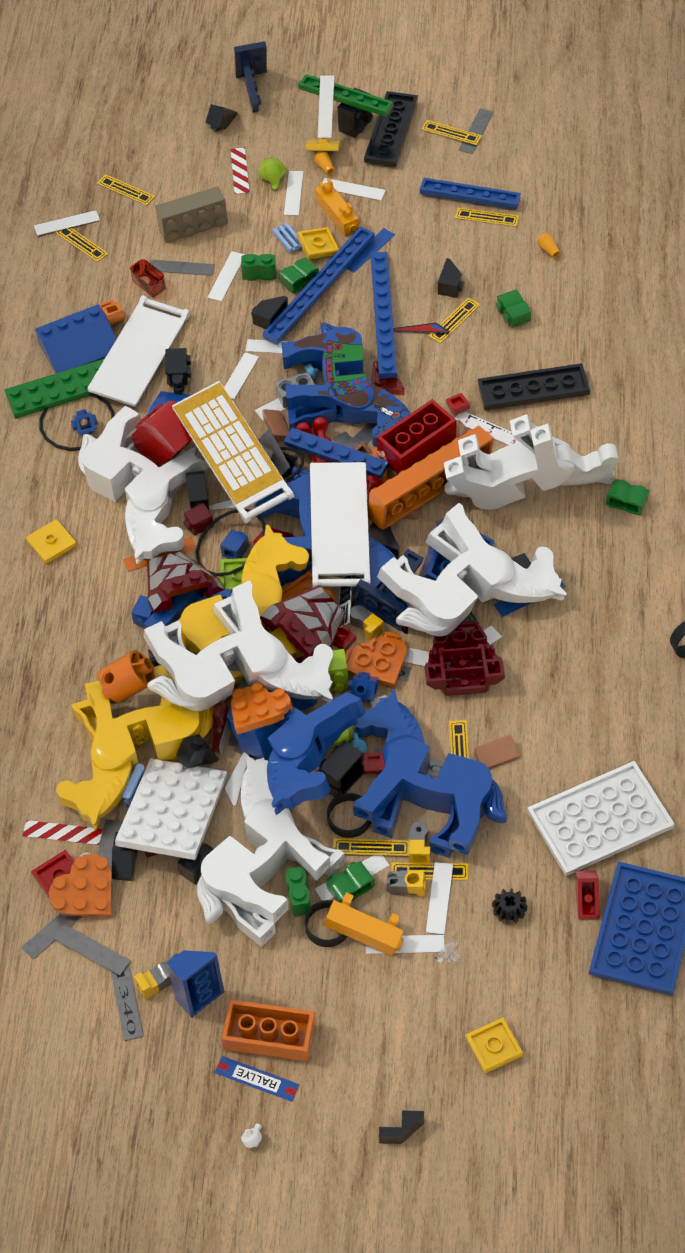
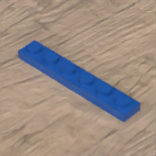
M423 178L420 186V194L511 209L518 208L521 193L430 178Z
M291 428L284 440L285 446L333 463L365 462L366 474L378 479H382L389 467V461L295 428Z

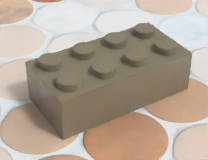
M219 186L155 206L159 231L165 243L228 224L226 202Z

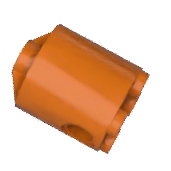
M132 650L97 672V678L102 685L103 696L107 700L112 699L117 703H122L146 689L147 684L155 679V674L150 659L141 652Z

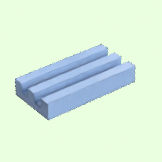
M287 222L284 223L283 227L280 225L278 229H273V234L289 253L302 248L296 237L297 234ZM280 233H282V234L286 237V239L288 240V242L284 239V237H283Z
M137 763L122 798L124 799L125 807H130L145 772L144 765Z

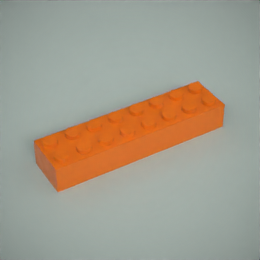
M478 425L474 429L468 430L461 437L455 438L446 446H442L433 454H429L420 462H416L407 470L401 471L394 478L388 479L381 486L372 489L369 494L368 519L381 530H384L445 492L444 486L449 481L446 478L444 462L461 456L458 440L475 434L478 438L479 449L486 454H491L494 437Z

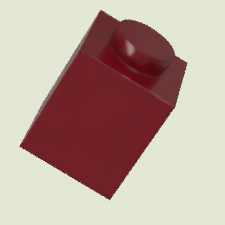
M204 503L184 512V526L188 531L191 530L194 536L202 533L213 521L212 514Z

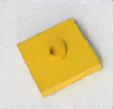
M309 139L306 143L307 151H338L341 147V140Z
M328 227L297 232L296 237L308 260L334 256L339 250Z
M57 519L25 537L28 544L45 564L77 546L76 541Z
M504 1017L465 1034V1039L484 1074L524 1056Z

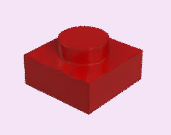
M462 393L446 399V405L453 415L470 409V404Z
M383 752L364 753V773L380 774L384 770Z

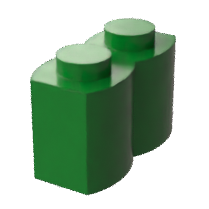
M255 254L242 255V279L248 281L276 279V256L273 254H262L259 256Z
M307 258L297 260L293 266L284 268L279 274L280 283L292 293H297L319 272V268Z
M517 289L497 296L496 308L498 312H502L506 324L509 323L511 327L531 321V311Z
M615 479L607 494L606 504L615 509L641 515L648 500L649 490L643 486L631 485L625 480Z
M359 861L347 865L344 872L332 874L328 878L326 885L334 899L341 903L346 892L354 895L353 901L358 896L371 890L375 886V879L363 863Z
M302 867L289 868L286 870L285 878L290 909L295 917L306 915L311 907L306 873Z

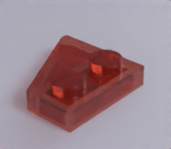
M374 362L371 385L380 387L391 394L404 395V387L398 375L397 378L379 379L378 362Z
M225 700L218 702L217 707L214 706L212 718H214L212 750L216 753H220L219 746L228 716V706Z

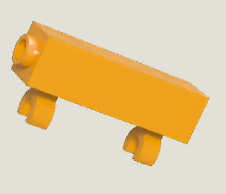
M329 178L324 184L321 181L319 186L315 187V200L344 236L356 232L359 229V218L353 212L351 204L344 201L333 187V182Z
M347 892L341 903L333 901L323 926L391 956L395 950H400L404 939L401 938L403 930L396 927L399 915L392 913L388 922L385 923L349 907L354 895Z

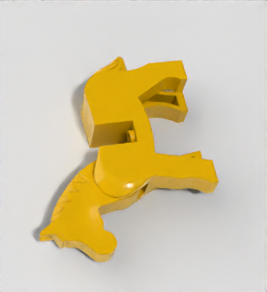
M268 524L266 525L265 535L254 545L245 562L241 584L249 580L253 585L252 596L258 607L259 616L271 605L281 602L282 588L277 572L285 571L288 568L302 571L306 568L309 558L306 549L289 544L282 537L281 533H273ZM221 595L190 604L184 609L179 619L182 642L186 650L195 655L213 642L230 635L212 612L213 605L223 600ZM261 620L263 628L281 641L294 660L304 656L280 627L272 632ZM229 670L235 680L234 684L243 680L241 671Z
M162 665L153 667L155 678L164 675L173 681L172 676L167 673ZM102 685L89 687L90 699L71 705L75 719L85 726L88 736L93 741L91 748L93 779L81 781L77 784L68 780L60 782L56 788L60 803L63 806L77 810L82 821L91 822L93 829L96 831L101 818L110 813L121 801L138 763L134 745H140L151 740L157 759L170 762L178 761L179 758L176 754L184 738L200 735L202 738L207 736L212 728L218 703L203 711H191L183 706L175 705L160 696V706L138 709L113 719L110 699L107 700L103 696Z

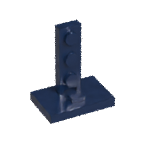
M265 41L234 47L236 78L244 77L253 113L259 112L261 99L260 95L256 94V91H258L257 82H253L252 77L257 74L267 73V46Z
M407 549L403 555L408 559L409 566L412 572L415 573L424 558ZM360 579L356 585L352 603L365 607L399 631H402L404 626L396 623V618L408 606L397 601V596L384 583L377 589Z

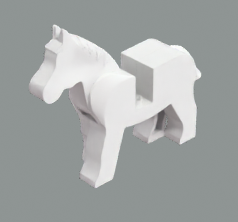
M124 406L107 423L103 433L97 439L89 434L83 435L78 463L81 471L86 475L89 488L114 502L126 493L125 522L129 542L135 552V561L138 565L142 560L153 559L159 553L179 551L184 547L183 530L179 527L167 528L161 523L170 513L175 494L183 486V483L187 482L186 473L207 470L209 465L204 460L195 456V446L188 451L182 450L176 458L161 467L155 465L139 453L132 441V434L137 430L135 426L140 421L139 413Z
M526 414L510 420L512 436L519 442L508 445L491 454H486L479 449L478 438L473 434L458 440L460 457L444 462L446 478L449 481L444 486L446 494L464 498L470 497L476 507L491 510L525 498L523 481L530 478L537 483L542 491L560 485H584L595 482L612 484L611 478L615 476L613 468L619 463L616 446L610 443L600 446L598 451L581 456L571 449L568 443L553 437L548 423L538 427L530 421L529 416Z
M460 503L446 513L443 522L429 533L425 542L451 561L436 581L414 575L409 566L408 559L404 555L398 560L393 557L380 568L377 578L408 605V608L396 618V623L433 636L450 634L470 614L477 598L482 603L493 598L514 603H531L550 598L562 601L564 596L567 595L560 587L561 578L554 571V555L549 548L539 547L532 557L529 568H523L513 561L507 553L487 544L483 540L475 525L465 515L463 506Z
M250 580L232 588L230 597L213 605L212 612L230 635L213 642L197 655L186 650L181 638V623L179 620L168 626H164L162 621L144 629L143 636L157 662L173 678L172 681L170 678L162 675L151 680L147 684V688L159 694L167 701L183 706L191 711L206 710L232 695L235 680L227 666L231 665L234 660L249 686L255 683H262L263 687L272 692L276 689H283L292 698H319L328 703L333 699L329 691L333 681L330 680L328 673L333 651L328 645L319 644L314 649L313 656L306 658L302 663H297L281 641L263 628L258 607L253 600V585Z
M246 755L247 769L244 772L241 783V805L245 820L247 842L257 850L253 854L233 837L229 836L202 861V875L197 885V896L203 908L207 924L214 923L223 914L224 910L232 917L240 931L260 947H263L276 933L274 923L289 908L288 901L284 896L268 893L262 890L261 887L279 872L288 859L301 864L317 881L323 874L331 876L345 864V855L341 850L327 848L318 841L302 835L297 829L289 809L285 808L278 815L275 814V808L272 807L273 798L267 782L268 761L264 760V758L254 760Z

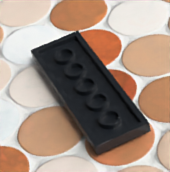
M387 91L384 99L392 101L393 108L386 117L378 115L364 156V162L396 167L418 102V95Z
M582 363L478 379V387L484 410L590 395V388Z

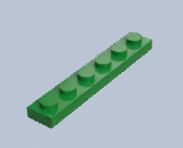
M305 74L298 87L300 90L319 95L320 78ZM334 83V101L384 117L393 108L392 101Z

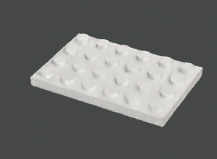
M150 758L115 839V846L196 860L225 785L227 771L199 766L186 769L182 763Z
M635 761L527 808L529 816L565 876L667 832L675 826V823Z

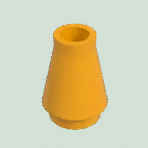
M318 151L314 155V162L327 175L335 171L328 152Z
M544 233L538 238V246L551 255L552 258L560 254V250L551 234Z

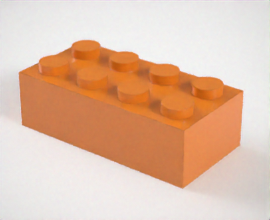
M230 1000L221 1039L223 1049L309 1062L316 1025L315 1011Z

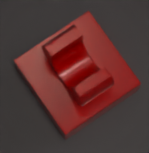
M342 626L335 637L333 645L339 649H344L346 652L357 640L356 635L345 626Z

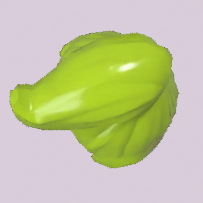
M267 158L258 168L259 177L262 181H269L271 189H278L280 179L286 173V167L276 158Z

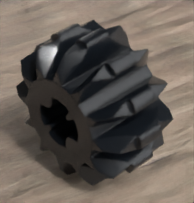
M512 888L509 892L502 889L501 894L496 893L495 900L492 901L494 916H498L499 921L506 919L507 924L510 923V920L517 924L518 918L523 919L525 917L524 912L528 908L527 904H525V896L521 897L520 890L513 893Z

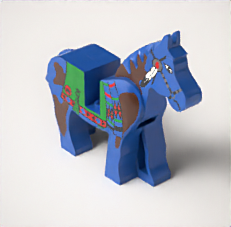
M323 322L320 326L321 334L307 336L298 341L281 342L284 369H289L296 364H311L313 368L323 371L324 385L285 384L290 430L291 428L296 429L297 425L303 422L309 423L311 428H313L314 420L319 417H325L328 423H377V426L372 430V444L374 447H377V436L411 414L408 408L394 395L370 384L364 374L362 337L356 330L348 327H335Z

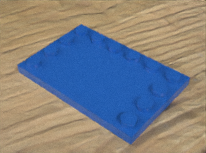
M618 861L591 961L589 975L673 996L685 946V878Z

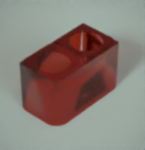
M141 259L130 267L132 281L151 297H156L166 289L164 274L147 260ZM140 277H148L150 279L149 283H146Z

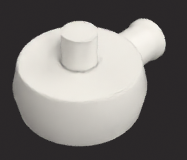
M255 1124L254 1128L245 1130L241 1137L245 1147H257L261 1142L262 1135L260 1130L262 1127L260 1124Z

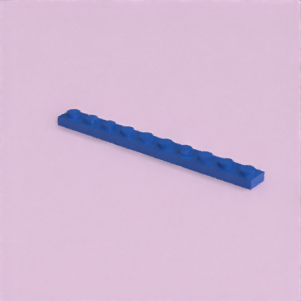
M360 226L263 332V338L278 345L375 238V233Z
M372 252L370 254L379 379L397 378L388 253Z

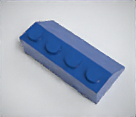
M183 950L180 954H175L169 959L167 967L175 999L191 1018L225 992L218 957L215 952Z

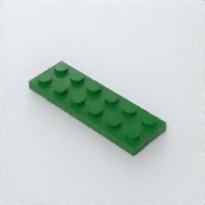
M105 359L4 389L14 418H20L42 411L46 407L52 408L94 394L88 392L87 388Z

